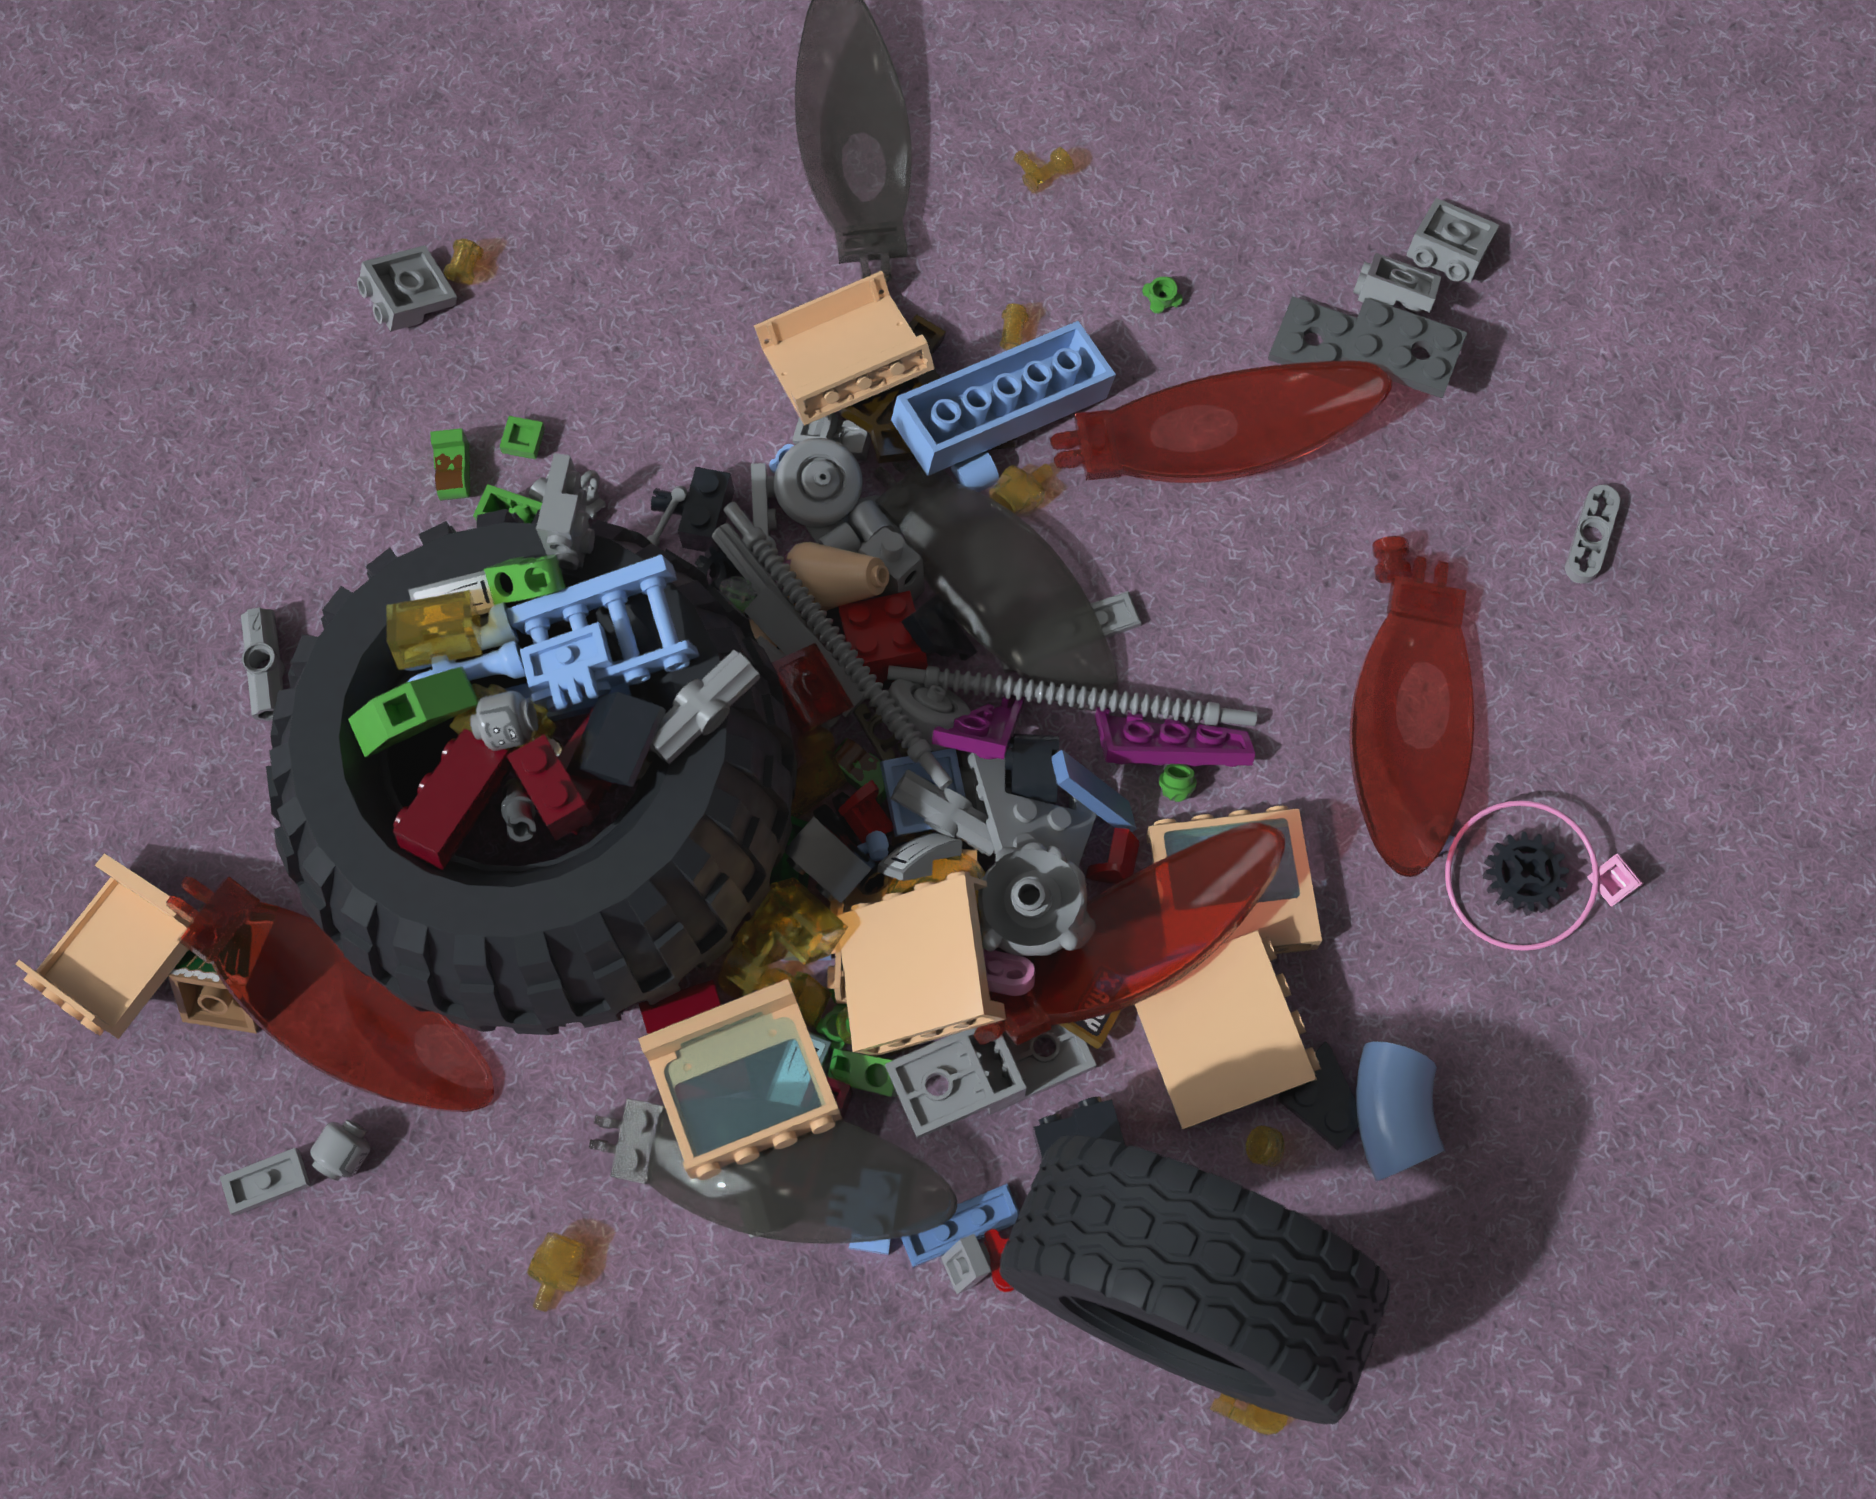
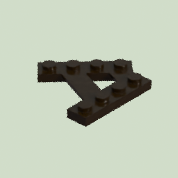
M918 314L908 324L916 337L919 335L924 336L932 356L944 341L946 331ZM933 369L841 410L840 415L871 434L878 464L916 459L891 421L893 415L891 407L895 403L897 396L901 395L907 386L910 390H913L941 377ZM1014 438L989 450L1013 448L1016 446L1018 439Z

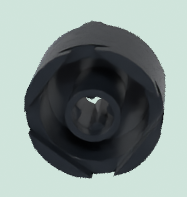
M1013 734L1005 755V769L1011 770V772H1005L1006 793L1056 805L1058 784L1052 764V756L1059 750L1058 735Z

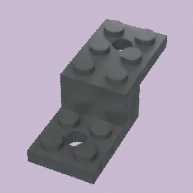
M1292 296L1269 353L1268 360L1366 394L1369 392L1374 376H1378L1443 398L1467 332L1368 298L1364 299L1359 315L1355 318ZM1308 333H1316L1322 338L1323 342L1313 346L1304 340V336ZM1423 348L1428 351L1430 357L1425 360L1417 359L1413 356L1411 350Z

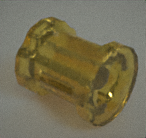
M467 239L455 240L452 246L454 254L450 264L445 266L444 275L453 282L471 285L475 279L473 271L476 262L482 258L484 253L483 248Z

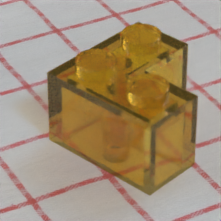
M795 877L770 884V892L750 920L746 919L732 941V944L757 968L783 960L789 951L806 965L830 956L848 926Z

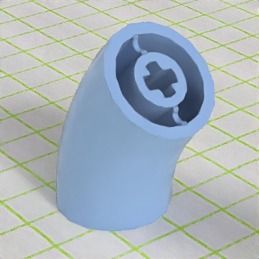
M1373 1041L1366 1043L1363 1047L1358 1068L1356 1100L1361 1141L1368 1164L1377 1182L1445 1151V1148L1438 1133L1433 1110V1085L1437 1069L1435 1063L1427 1056L1402 1045Z

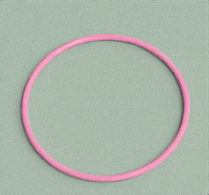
M1518 800L1490 806L1465 823L1450 846L1445 866V880L1448 896L1455 912L1473 933L1493 945L1511 950L1526 951L1554 945L1578 929L1590 913L1595 902L1599 872L1596 855L1590 841L1571 818L1551 806L1533 801ZM1514 806L1539 808L1558 816L1568 823L1584 842L1591 859L1593 871L1591 895L1585 910L1578 920L1559 936L1542 943L1530 945L1505 943L1477 929L1461 911L1454 896L1451 882L1453 856L1464 833L1483 816L1502 808Z

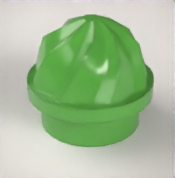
M1183 764L1167 765L1159 777V785L1162 788L1163 796L1169 798L1170 801L1181 802L1186 800L1196 788L1197 782L1194 778V771Z

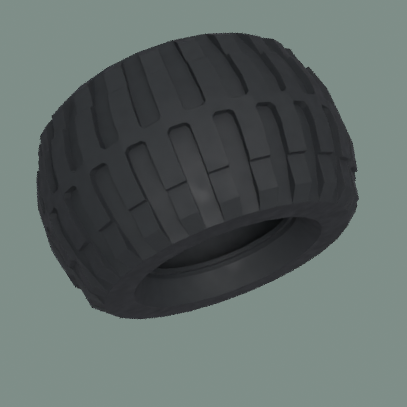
M508 509L477 515L476 528L456 532L452 525L449 526L448 522L445 521L419 533L418 535L423 546L399 557L389 547L365 566L369 578L367 582L354 592L342 586L335 592L322 609L324 615L321 621L324 630L319 637L302 635L290 662L291 668L288 677L291 689L278 691L270 734L272 749L269 750L271 766H266L271 814L280 824V827L274 828L275 844L288 876L300 889L302 907L321 930L344 953V957L365 976L371 977L387 988L393 995L419 1012L433 1011L446 1016L453 1023L481 1032L494 1031L496 1026L512 1028L517 1034L554 1035L559 1033V1027H566V1024L582 1023L585 1028L620 1021L622 1020L621 1015H624L623 1009L639 1001L647 1000L650 1005H653L681 991L678 985L680 980L696 966L699 969L703 967L705 970L733 945L730 938L736 927L742 920L747 923L771 890L769 880L772 870L782 860L793 829L791 808L792 801L796 795L798 764L779 676L765 649L758 644L752 632L750 621L724 594L715 587L711 589L706 575L694 565L668 549L665 551L660 549L639 532L601 520H596L590 527L595 532L594 547L591 554H585L583 567H578L576 570L561 569L565 588L662 554L673 565L677 578L676 581L666 584L667 587L664 589L678 640L679 642L688 640L697 648L699 657L689 660L690 664L683 669L676 671L662 669L651 673L650 679L645 682L629 685L632 697L661 706L666 710V714L674 707L673 702L676 696L688 683L695 679L702 680L733 650L741 653L759 673L760 679L729 707L728 716L718 728L707 735L701 734L670 764L656 755L647 772L638 783L635 793L616 820L588 844L557 859L525 866L486 865L453 855L442 870L400 847L393 831L394 822L401 809L405 806L410 807L417 797L418 787L424 776L429 772L433 773L442 761V752L447 743L453 738L457 739L464 728L468 730L471 728V715L476 714L477 706L368 758L364 756L348 720L370 700L408 683L409 679L418 674L433 670L432 666L412 671L404 669L403 655L433 641L472 632L488 623L489 613L419 630L408 590L481 572L485 568L511 558L547 556L536 530L540 510L537 511L532 523H524L516 513H510ZM502 572L500 584L505 592H510L513 590L512 580L506 573ZM641 592L627 597L628 601L625 603V607L640 656L662 649V642L648 595ZM539 597L508 602L506 606L511 608ZM601 606L590 610L589 615L586 617L587 623L591 625L599 622L604 628L612 662L623 660L609 608ZM565 619L550 624V629L547 631L549 639L571 632L572 628L570 622L565 621ZM517 630L518 644L521 649L534 645L531 635L523 634ZM502 646L464 655L456 659L455 662H464L484 656L490 652L498 651ZM505 674L492 675L470 681L478 702L483 697L503 693L502 689L528 683L526 676L512 678Z

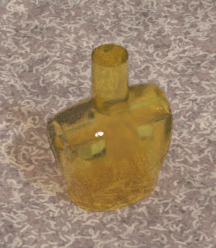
M1046 463L1030 474L1017 466H1009L1002 473L995 486L989 490L990 499L995 507L1008 517L1013 518L1019 514L1029 512L1040 506L1045 500L1047 492L1041 483L1053 475V470Z
M547 1233L542 1244L536 1249L527 1271L528 1276L541 1283L533 1303L534 1308L547 1312L556 1289L569 1292L575 1290L583 1269L585 1244L558 1233Z

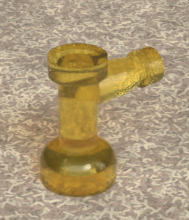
M1062 147L1053 150L1050 154V161L1041 168L1028 158L1029 156L1024 150L1018 151L1014 156V161L1025 172L1022 175V180L1031 193L1039 190V185L1056 173L1067 175L1074 170V164L1070 156Z

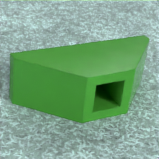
M459 666L410 681L370 700L348 720L364 756L368 758L476 707L478 699L464 668Z

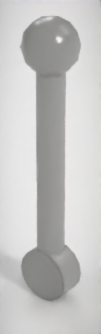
M681 485L673 489L671 493L672 500L653 535L647 537L657 547L660 544L659 537L677 504L687 496L686 488Z

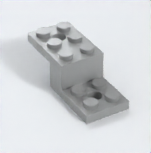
M1031 1009L1000 1024L995 1022L952 1034L885 1064L917 1139L985 1109L988 1110L989 1115H992L1089 1072L1097 1066L1084 1040L1036 1009ZM1046 1037L1055 1043L1056 1050L1054 1054L1049 1057H1041L1036 1054L1033 1045L1039 1038ZM935 1075L943 1076L949 1082L948 1090L940 1096L932 1095L926 1089L928 1079Z

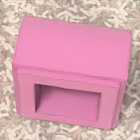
M1619 853L1615 854L1598 868V891L1611 907L1621 902L1643 884L1642 880ZM1592 872L1590 875L1587 876V878H1588V879L1590 880V882L1593 884V872Z

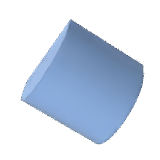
M987 451L951 466V471L967 498L999 483L997 468Z

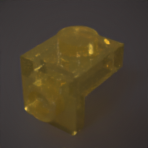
M797 971L790 986L806 1026L817 1028L832 993L809 974Z

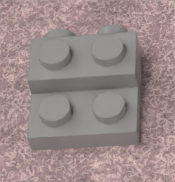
M1435 198L1414 234L1406 256L1412 258L1420 267L1431 266L1445 272L1446 276L1452 281L1463 280L1470 283L1499 225Z
M425 245L362 261L360 277L357 278L358 290L363 298H371L374 303L373 313L376 321L379 324L386 323L390 332L421 324L424 314L452 307L456 304V294Z
M1375 253L1372 263L1364 262L1353 293L1359 295L1358 301L1361 302L1368 298L1393 307L1395 301L1398 300L1409 310L1416 312L1425 310L1430 312L1436 298L1441 276Z
M554 453L536 530L546 554L557 555L561 569L576 570L578 567H583L585 554L592 553L595 532L593 529H590L588 524V512H585L587 491L582 489L580 472H576L570 455Z

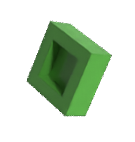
M509 416L499 446L503 454L536 460L545 431L543 422Z

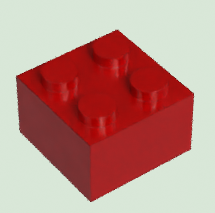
M910 591L838 606L845 642L851 643L852 647L850 650L858 652L857 658L864 659L863 667H870L869 675H876V683L887 684L894 682V680H887L889 665L926 670L928 666L926 653L921 651L901 622L915 611Z

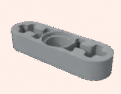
M1608 485L1593 487L1586 496L1565 563L1567 576L1576 583L1584 584L1591 582L1597 576L1603 563L1620 505L1619 494ZM1599 497L1605 498L1606 507L1600 517L1594 516L1598 508L1597 500ZM1586 527L1598 529L1602 535V540L1598 542L1587 540L1583 535V529ZM1584 552H1591L1587 560V567L1589 568L1586 572L1580 571L1578 563Z

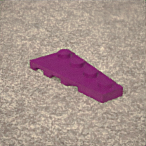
M1099 707L1096 708L1095 722L1106 763L1120 765L1150 763L1153 765L1253 766L1255 751L1249 733L1246 731L1200 724L1197 730L1189 729L1186 725L1180 723L1179 720L1165 719L1164 724L1142 721V714L1132 715V713L1128 712L1127 718L1110 716V709L1101 711Z

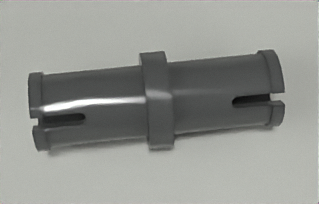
M512 778L504 783L506 788L502 787L504 800L501 805L502 817L508 823L509 836L515 841L522 842L532 838V831H536L535 822L533 821L536 808L520 778Z

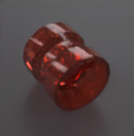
M1388 536L1373 542V556L1378 560L1374 568L1376 581L1380 583H1401L1411 578V564L1406 558L1410 552L1408 539L1400 536Z

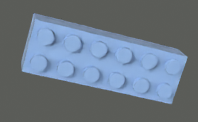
M1076 321L897 396L891 421L926 475L929 476L1106 399L1116 374L1080 322Z

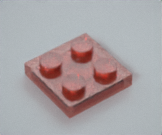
M816 643L772 662L780 679L786 710L801 735L844 714L854 707Z

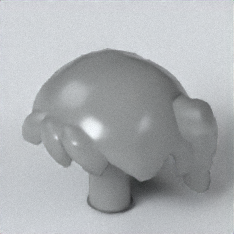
M1030 842L1021 849L1004 847L996 854V864L988 869L982 880L987 882V887L978 889V917L983 949L994 951L999 947L1008 953L1025 957L1050 955L1063 948L1071 951L1080 949L1087 944L1095 932L1096 925L1094 919L1089 916L1086 910V882L1081 869L1076 864L1068 861L1061 849L1052 845L1045 846L1042 843Z

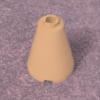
M803 542L795 545L786 560L791 559L789 572H796L795 579L802 580L801 587H807L809 590L807 595H813L815 598L813 603H820L821 608L819 611H828L838 608V606L879 595L884 591L889 582V571L880 558L831 546Z

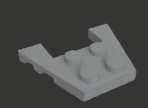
M971 753L968 756V765L970 770H975L979 783L975 788L979 800L984 801L989 816L986 824L995 854L1004 847L1021 849L1030 842H1038L1045 846L1052 845L1058 847L1065 853L1068 861L1079 866L1097 814L1070 794L1069 808L1008 794L1005 792V758L989 760L978 757L976 753Z

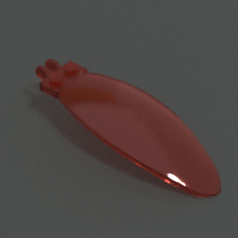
M1361 361L1283 364L1212 375L1148 394L1112 411L1075 413L1074 424L1076 430L1053 434L1052 438H1050L1053 449L1068 450L1057 453L1053 457L1054 463L1060 469L1076 468L1083 464L1086 481L1119 478L1122 474L1141 479L1173 483L1217 482L1251 476L1302 458L1329 444L1360 424L1385 401L1393 386L1392 379L1377 365ZM1079 445V449L1070 450Z
M1417 556L1414 561L1411 579L1395 576L1391 580L1386 613L1388 615L1379 627L1367 651L1356 683L1351 709L1349 736L1354 786L1369 835L1384 862L1393 871L1405 877H1414L1424 872L1442 851L1463 800L1471 766L1474 740L1472 677L1466 643L1461 629L1467 590L1446 586L1449 565L1448 562L1440 560L1434 569L1433 583L1424 582L1427 560L1425 557Z
M1249 823L1237 826L1178 851L1136 872L1087 902L1086 910L1089 916L1094 919L1096 925L1095 932L1088 943L1080 949L1071 951L1063 948L1050 955L1025 956L1034 965L1035 984L1033 988L1020 996H1010L989 991L991 1001L1004 1004L1006 1019L977 1027L973 1036L980 1045H985L990 1041L998 1039L1006 1031L1018 1046L1051 1030V1025L1072 1023L1103 1016L1143 1001L1174 984L1211 956L1233 934L1254 908L1280 866L1286 841L1283 832L1278 828L1263 823Z
M229 876L222 881L214 892L196 879L185 877L181 882L185 891L196 899L205 902L199 912L177 896L171 895L166 901V906L182 919L190 922L177 941L206 963H211L225 987L250 1018L278 1044L308 1065L364 1092L392 1101L432 1110L470 1112L482 1109L492 1101L494 1086L490 1067L462 1029L456 1023L451 1022L446 1016L433 1011L419 1012L393 995L383 985L371 977L365 976L344 957V953L312 918L276 905L260 902L256 896Z

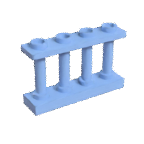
M662 554L506 609L510 625L523 634L531 635L533 644L549 639L547 631L550 629V624L565 619V621L570 622L572 631L588 626L586 617L589 615L590 610L601 606L609 608L624 662L594 672L599 696L609 694L611 687L625 682L627 685L645 682L650 679L651 673L662 669L666 671L683 669L690 664L689 660L699 657L697 648L688 640L679 642L664 593V589L667 587L666 584L676 581L677 578L673 565ZM641 592L648 595L663 646L662 649L642 656L639 654L625 603L628 601L627 597ZM584 685L580 686L582 696L589 698ZM550 687L531 694L533 703L544 710L548 709L549 712L565 710L572 706L568 690L564 692L567 707L560 710L554 704Z

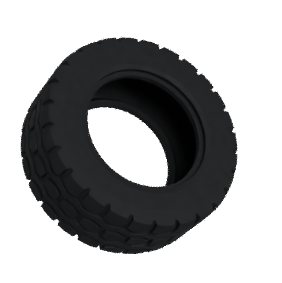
M1081 1135L1063 1136L1051 1145L1044 1154L1039 1166L1040 1169L1032 1182L1031 1190L1024 1201L1019 1217L1016 1219L1009 1240H1007L1001 1254L1000 1275L1010 1286L1025 1295L1032 1302L1094 1337L1201 1386L1248 1404L1299 1420L1327 1425L1336 1424L1349 1410L1373 1346V1339L1382 1322L1381 1317L1385 1313L1390 1299V1281L1387 1279L1386 1273L1379 1266L1375 1265L1372 1259L1360 1250L1353 1248V1245L1329 1230L1323 1229L1321 1225L1309 1218L1285 1208L1284 1205L1259 1193L1249 1191L1243 1186L1225 1178L1204 1172L1200 1168L1173 1158H1166L1158 1153L1131 1145L1127 1146L1120 1142Z

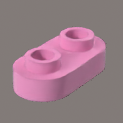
M983 949L989 991L1010 996H1020L1033 988L1035 984V969L1029 959L1005 952Z

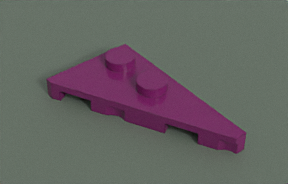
M1011 695L1010 699H1006V696H1004L999 707L994 708L993 705L988 703L971 711L969 715L955 718L953 728L947 730L940 726L935 727L932 744L976 753L978 757L983 759H1004L1022 712L1025 697L1017 700L1014 695Z

